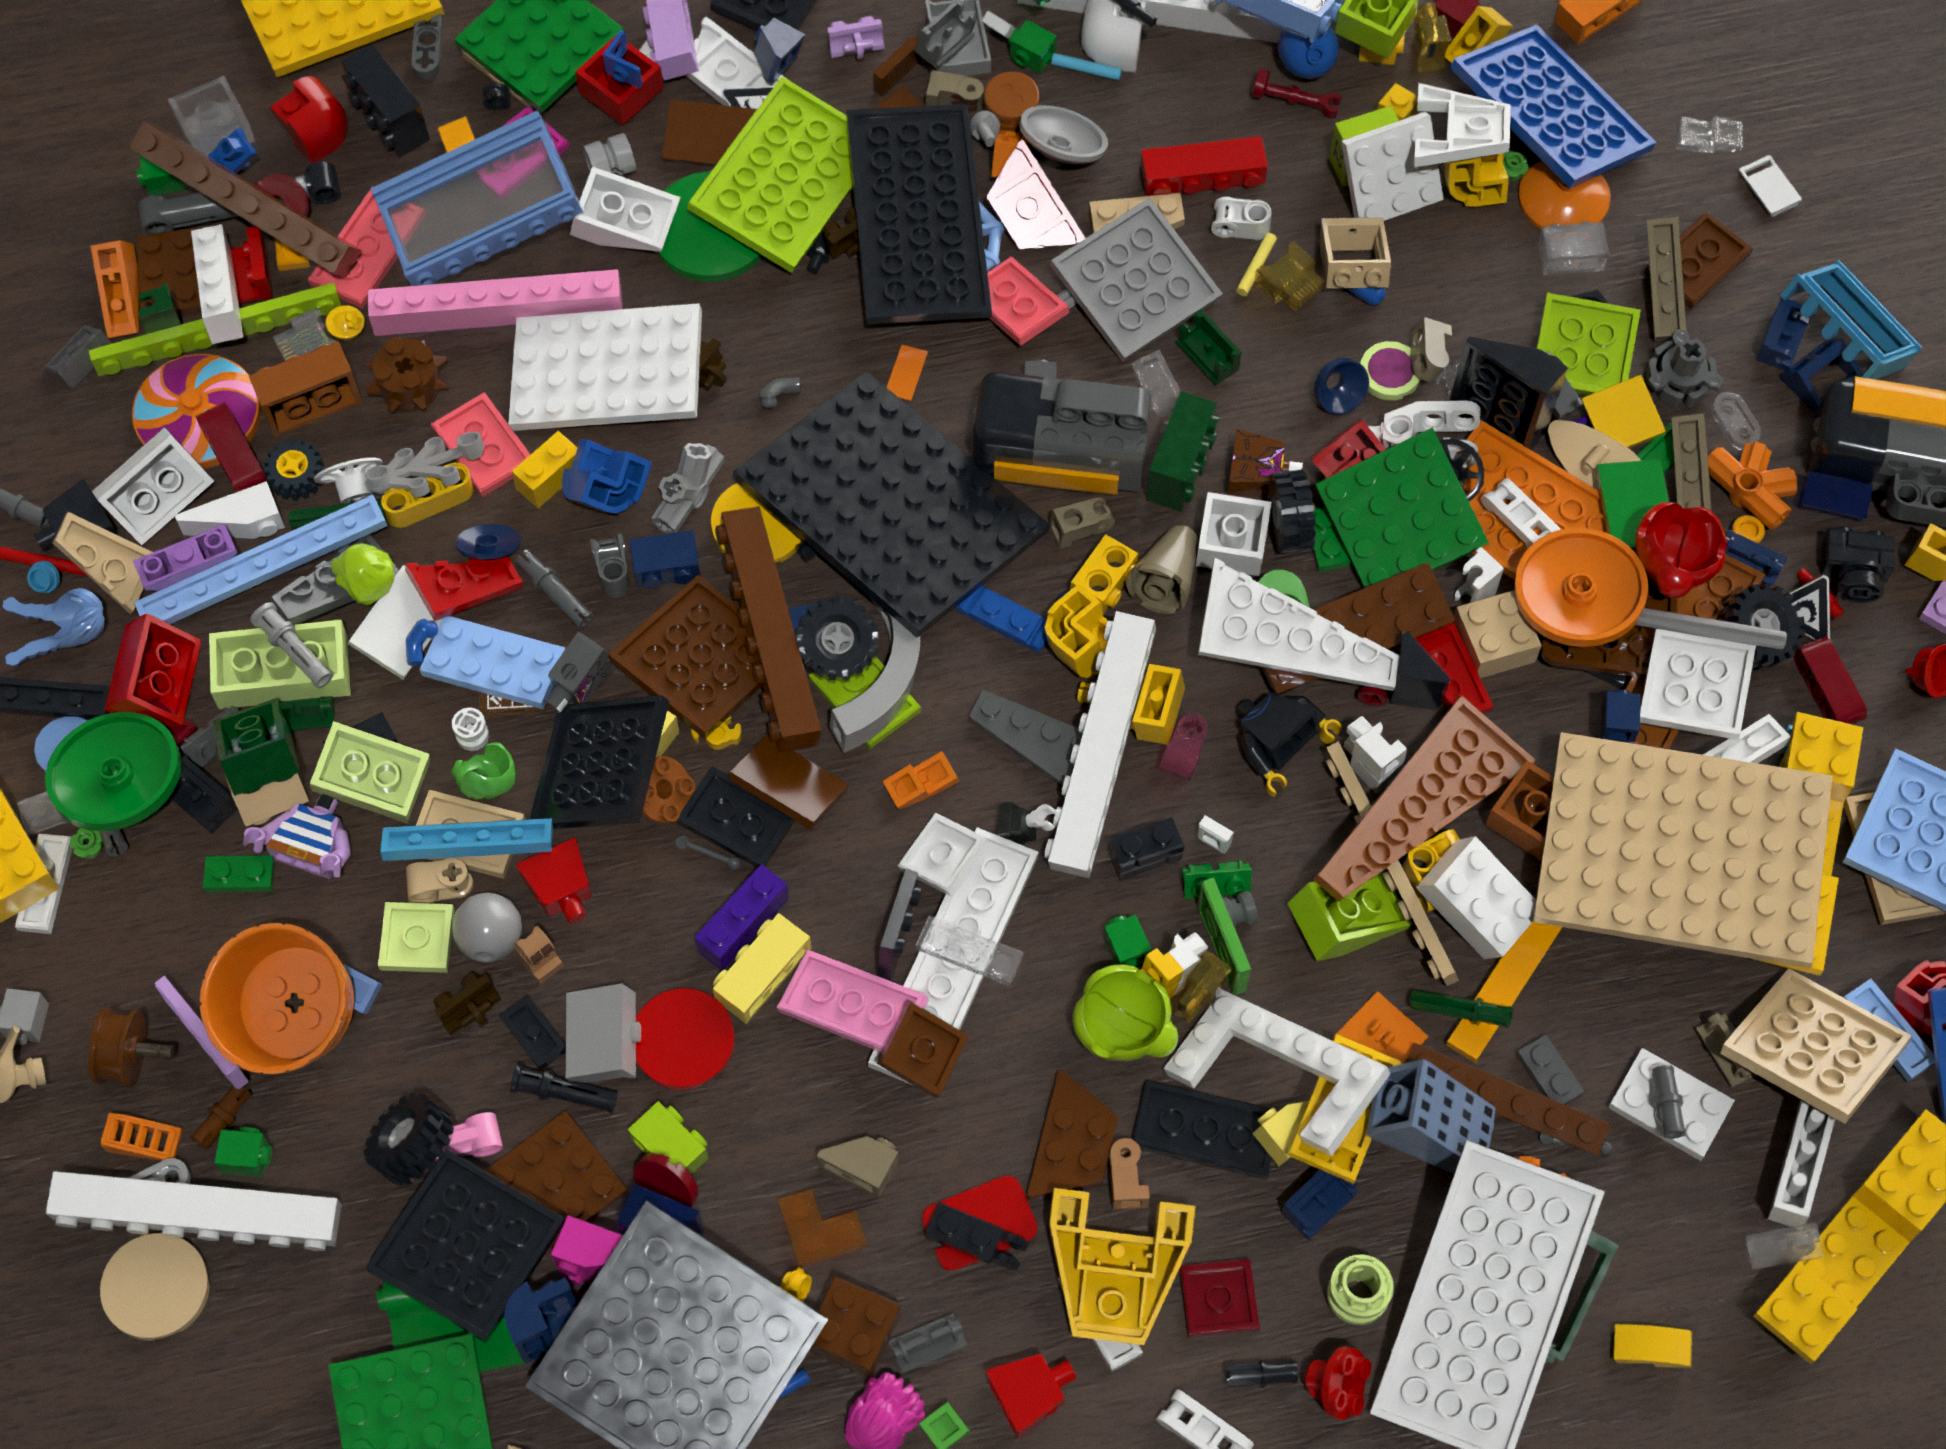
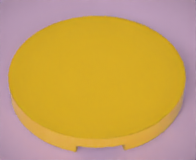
M736 483L729 487L716 501L711 515L712 533L716 545L722 553H726L724 544L719 545L716 536V526L720 525L722 512L760 506L775 563H782L797 552L795 545L804 541L741 485Z

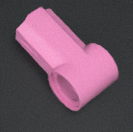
M490 1112L476 1114L467 1118L464 1124L452 1126L454 1127L453 1134L448 1136L451 1142L449 1146H444L442 1151L448 1149L460 1157L468 1155L484 1157L500 1152L503 1149L496 1114Z

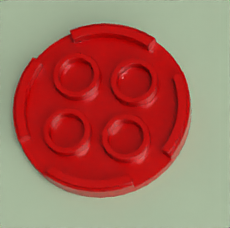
M681 988L663 992L646 1003L636 1017V1022L641 1024V1041L636 1042V1062L640 1069L654 1083L673 1090H690L703 1086L702 1084L710 1081L725 1069L732 1057L735 1034L731 1018L727 1010L717 999L703 991Z

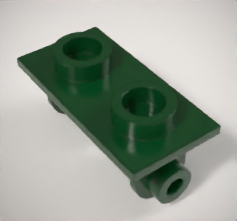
M333 696L279 702L290 731L329 728L333 724Z

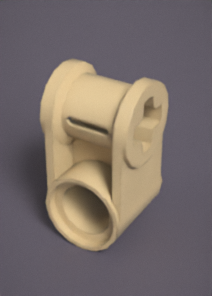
M457 858L433 862H416L406 867L407 892L410 903H433L440 900L462 898L467 896L473 889L474 881L467 870V866L462 860Z

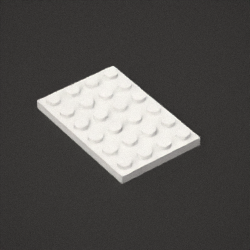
M700 304L517 318L509 427L513 431L697 418L702 321Z

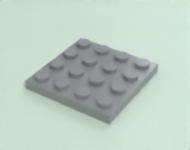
M1150 197L1050 262L1051 268L1122 362L1189 320L1200 310H1204L1215 303L1223 295Z

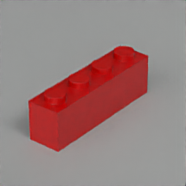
M1262 136L1141 150L1140 171L1145 196L1175 193L1194 194L1205 190L1215 189L1221 191L1232 187H1255L1266 183L1268 164Z

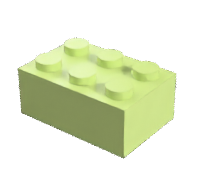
M333 721L310 781V786L313 792L328 795L334 799L408 824L430 765V754Z

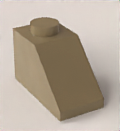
M866 1136L820 1150L817 1155L818 1166L880 1198L899 1163V1152L895 1150V1145L886 1139L878 1137L877 1140Z

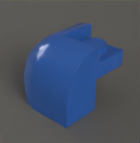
M580 439L571 469H564L562 491L565 498L600 512L618 514V512L624 511L633 503L638 502L643 493L652 462L627 451L611 450L590 440Z

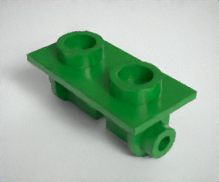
M1242 860L1218 863V870L1214 871L1211 864L1193 866L1191 864L1188 865V868L1182 869L1184 899L1199 898L1202 882L1211 878L1215 879L1221 896L1237 895L1244 891L1251 893L1252 867L1249 866V863H1243Z

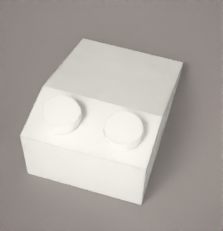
M592 166L579 201L584 212L573 219L570 235L602 246L662 251L680 197Z

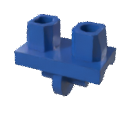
M236 128L228 137L223 138L218 143V146L208 157L231 171L238 173L240 170H246L250 165L249 161L258 153L247 141L244 131Z

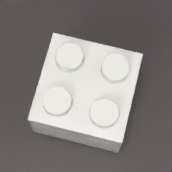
M1208 492L1196 566L1212 569L1214 558L1223 561L1226 566L1239 573L1243 572L1248 575L1259 576L1271 502Z

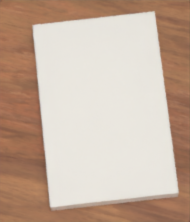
M405 565L401 567L394 577L390 591L376 602L348 643V645L402 680L405 679L413 667L407 665L406 636L417 621L421 619L434 621L408 577ZM442 618L434 621L437 627H439ZM426 637L422 643L423 652L433 638Z

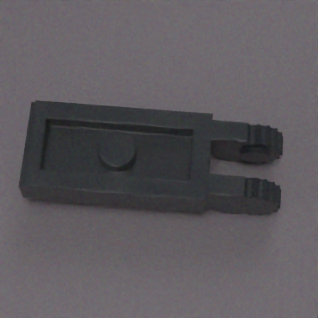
M938 1203L925 1232V1237L929 1240L989 1265L994 1263L1013 1271L1018 1270L1020 1263L1012 1256L996 1252L999 1242L1021 1251H1025L1029 1244L1019 1236L1010 1232H1004V1229L942 1203Z

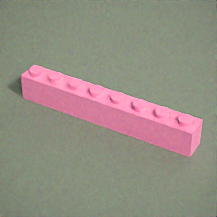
M618 270L368 290V316L375 336L516 325V319L519 317L623 309L622 289Z

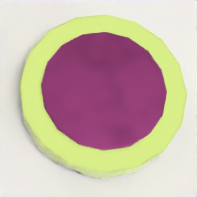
M1385 341L1374 344L1365 351L1360 361V364L1364 366L1369 376L1368 392L1382 400L1396 401L1403 399V396L1409 393L1412 394L1420 383L1421 379L1413 370L1411 348L1399 342Z

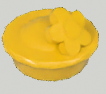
M343 305L329 312L325 325L332 336L339 340L349 341L360 334L364 328L365 319L357 308Z

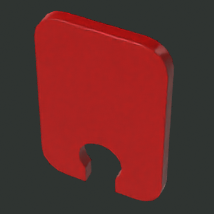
M1012 1176L997 1178L932 1204L924 1210L922 1215L925 1231L929 1226L938 1203L1004 1229V1232H1010L1027 1242L1034 1239L1038 1229L1037 1222L1018 1180ZM999 1242L996 1252L1002 1253L1012 1249V1247ZM943 1246L934 1250L939 1264L946 1271H958L980 1262V1260L949 1247Z

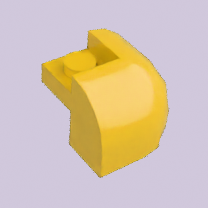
M1503 153L1444 163V176L1448 191L1455 199L1464 202L1465 206L1477 207L1507 203L1509 177L1503 166Z
M1078 583L1048 610L1045 630L1048 644L1056 656L1080 677L1089 678L1100 672L1096 671V662L1099 652H1105L1108 640H1104V633L1108 620L1103 617L1101 602Z

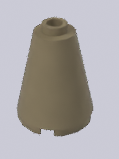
M1184 525L1171 527L1132 568L1127 577L1126 586L1132 597L1136 594L1142 599L1140 605L1162 614H1173L1176 609L1181 608L1182 610L1189 600L1199 543L1196 533L1190 527Z

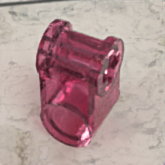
M1188 713L1181 717L1171 742L1169 741L1159 766L1160 770L1189 781L1191 780L1208 728L1203 716L1197 713ZM1190 729L1196 731L1193 736L1187 734Z

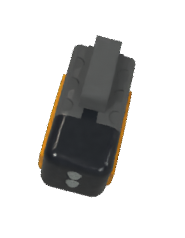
M990 372L984 376L980 384L978 402L972 410L974 418L972 421L974 464L980 471L994 475V479L1001 482L1117 495L1118 490L1140 492L1152 390L1081 380Z
M1856 376L1851 381H1836L1828 387L1814 417L1809 458L1810 475L1814 480L1821 483L1887 493L1886 510L1893 518L1927 525L1932 523L1935 526L1946 528V391ZM1899 497L1906 498L1910 503L1902 501ZM1932 503H1937L1942 508H1937Z

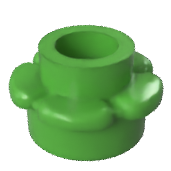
M1510 151L1503 154V166L1509 180H1518L1527 173L1529 166L1527 158L1522 153Z
M80 828L77 834L71 836L70 847L74 849L73 852L76 856L90 859L96 857L101 852L103 840L99 831ZM86 839L89 840L88 844H84Z

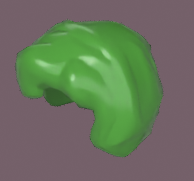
M493 742L487 744L484 754L475 755L464 762L463 760H457L454 763L451 776L455 779L460 791L468 798L492 800L508 792L515 784L516 771L514 761L502 743Z

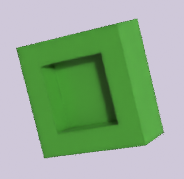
M949 1402L919 1423V1427L935 1449H950L970 1434L969 1429Z

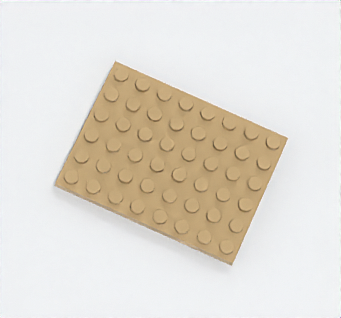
M1561 732L1533 922L1811 968L1814 957L1833 775Z

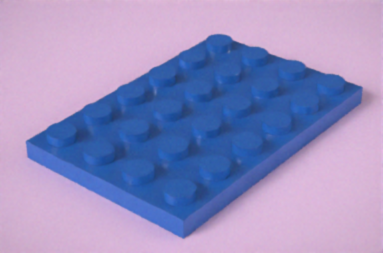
M1537 24L1455 58L1450 68L1480 98L1510 104V129L1569 188L1652 151L1656 144V141Z

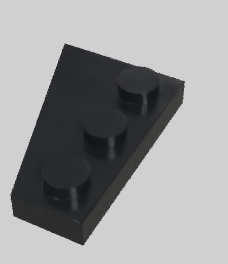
M906 869L880 945L877 976L891 982L898 958H902L906 943V938H904L905 932H910L914 919V913L911 912L912 907H918L922 894V887L917 886L918 872Z

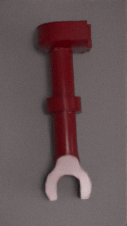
M1259 68L1251 97L1261 99L1264 94L1286 99L1289 104L1295 105L1297 102L1316 107L1327 118H1336L1339 109L1331 107L1329 104L1339 106L1342 98L1341 95L1329 93L1318 96L1299 91L1300 87L1292 86L1291 89L1269 83V70Z

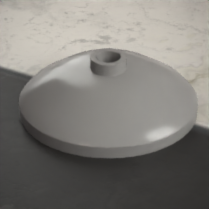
M1048 105L1031 107L1023 112L1019 122L1020 130L1026 141L1043 156L1056 162L1065 164L1090 163L1103 157L1108 147L1107 137L1098 125L1085 116L1065 108Z

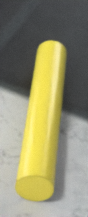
M1266 233L1236 289L1239 295L1247 296L1277 240L1274 234Z

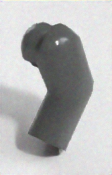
M799 377L772 380L759 391L758 397H761V406L763 408L776 407L778 395L801 393Z

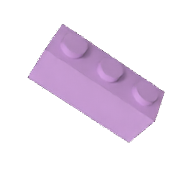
M646 0L647 6L643 7V13L646 23L650 24L651 27L646 30L650 46L654 47V51L650 52V58L661 66L664 80L699 71L687 1Z

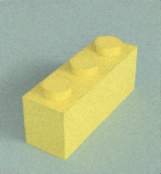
M779 913L772 921L768 919L761 925L757 932L758 937L750 946L748 944L744 945L737 953L734 965L728 971L726 969L721 971L713 982L714 998L745 1024L748 1023L800 963L806 950L812 949L810 936Z

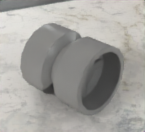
M624 133L608 137L605 144L596 141L583 145L589 171H591L592 166L612 174L616 172L620 176L636 171L634 156Z

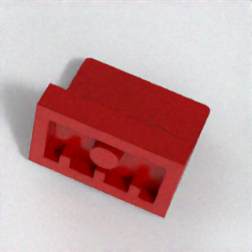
M257 226L246 228L248 240L243 241V247L231 248L239 303L273 298L266 244L260 228Z

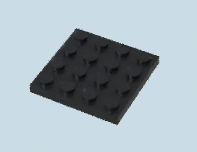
M663 695L567 704L556 715L529 820L552 818L553 829L640 823L669 700Z
M445 1149L444 1155L441 1159L439 1158L365 1269L383 1282L487 1344L504 1318L507 1300L515 1289L529 1280L563 1228L565 1219L462 1157Z

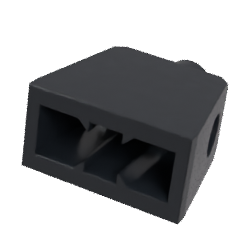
M83 479L44 507L43 513L50 526L35 533L34 537L43 551L55 546L53 544L54 538L64 516L68 512L116 535L117 533L85 479Z

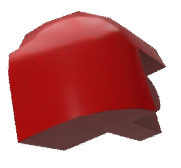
M309 76L292 82L294 90L270 106L272 114L291 133L295 147L313 164L324 159L345 142L344 137L348 130V118L337 97L318 78Z
M1926 960L1916 966L1896 985L1894 996L1895 1008L1919 1037L1924 1033L1932 1036L1927 990L1946 987V962L1929 963ZM1942 1024L1943 1030L1946 1029V1024Z

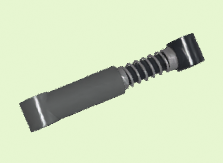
M329 162L313 163L306 168L303 176L298 175V177H295V180L306 191L308 198L316 204H330L340 197L336 169ZM202 192L171 199L161 196H149L138 203L143 235L173 231V229L239 216ZM276 197L280 201L284 202L282 197Z

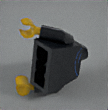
M1272 692L1268 693L1258 704L1249 699L1244 700L1239 705L1237 711L1238 716L1242 718L1240 724L1244 734L1241 741L1246 756L1259 776L1264 775L1266 778L1265 790L1272 797H1275L1277 794L1271 786L1272 781L1279 782L1284 790L1287 785L1286 778L1281 774H1274L1273 768L1279 771L1318 732L1320 739L1326 744H1331L1335 740L1334 736L1327 729L1332 730L1337 735L1341 732L1339 721L1335 719L1326 720L1324 718L1325 714L1305 696H1282Z

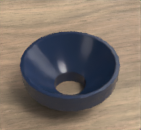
M1344 357L1332 360L1317 375L1314 385L1317 402L1331 414L1340 415L1351 412L1361 404L1369 388L1368 373L1362 364L1350 358ZM1338 372L1340 374L1338 384L1328 388V378L1333 373Z

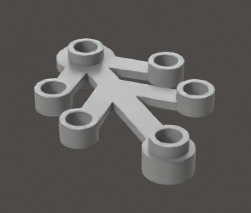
M475 431L462 434L456 440L458 447L446 451L443 438L441 437L428 439L425 442V446L416 456L411 448L401 449L395 453L394 459L388 465H379L367 471L365 486L368 491L377 494H383L391 488L410 489L413 497H422L430 491L425 477L440 478L445 486L454 485L460 481L457 467L452 465L441 467L438 465L465 456L467 460L481 457L485 447L481 434ZM408 476H422L414 479L406 478Z

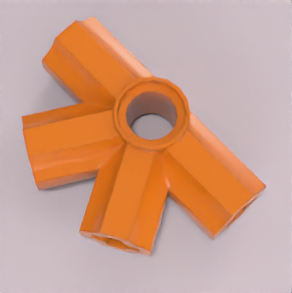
M1756 441L1750 444L1745 443L1740 461L1736 460L1723 447H1717L1708 456L1709 475L1729 492V500L1733 505L1742 509L1747 508L1770 530H1775L1790 515L1792 510L1780 498L1796 495L1797 477L1794 469L1791 470L1790 467L1767 470L1772 451L1763 443Z

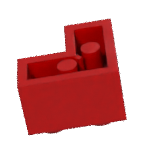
M1360 418L1310 458L1323 475L1329 478L1386 450V448L1363 419Z

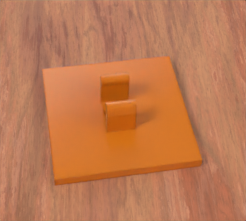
M1378 991L1336 1033L1401 1061V1064H1404L1409 1059L1415 1043L1422 1045L1429 1038L1424 1031Z

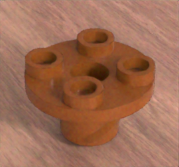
M667 756L655 758L642 815L652 822L669 823L676 821L695 791L694 780L675 759Z

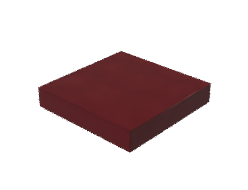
M1250 1259L1180 1266L1188 1338L1258 1332L1260 1330Z

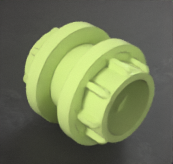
M1353 1255L1342 1260L1334 1269L1327 1287V1298L1333 1312L1343 1321L1354 1325L1369 1324L1381 1317L1393 1295V1279L1389 1270L1381 1261L1368 1255ZM1359 1281L1366 1284L1371 1289L1373 1297L1366 1299L1356 1297L1348 1289L1347 1283Z

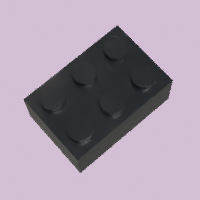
M373 44L341 61L344 69V74L341 76L345 85L350 90L347 93L348 99L355 109L359 107L364 112L363 117L368 126L379 131V138L387 150L392 148L400 158L430 140L421 104Z

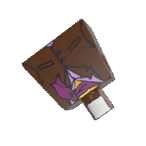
M1236 429L1227 495L1236 497H1268L1267 492L1269 490L1267 485L1270 473L1300 470L1303 463L1284 460L1286 444L1283 441Z

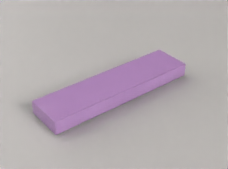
M163 976L156 981L155 987L162 998L232 1085L240 1089L247 1084L248 1080L240 1068L228 1061L219 1053L220 1050L214 1047L206 1033L207 1029L204 1028L203 1022L168 979Z

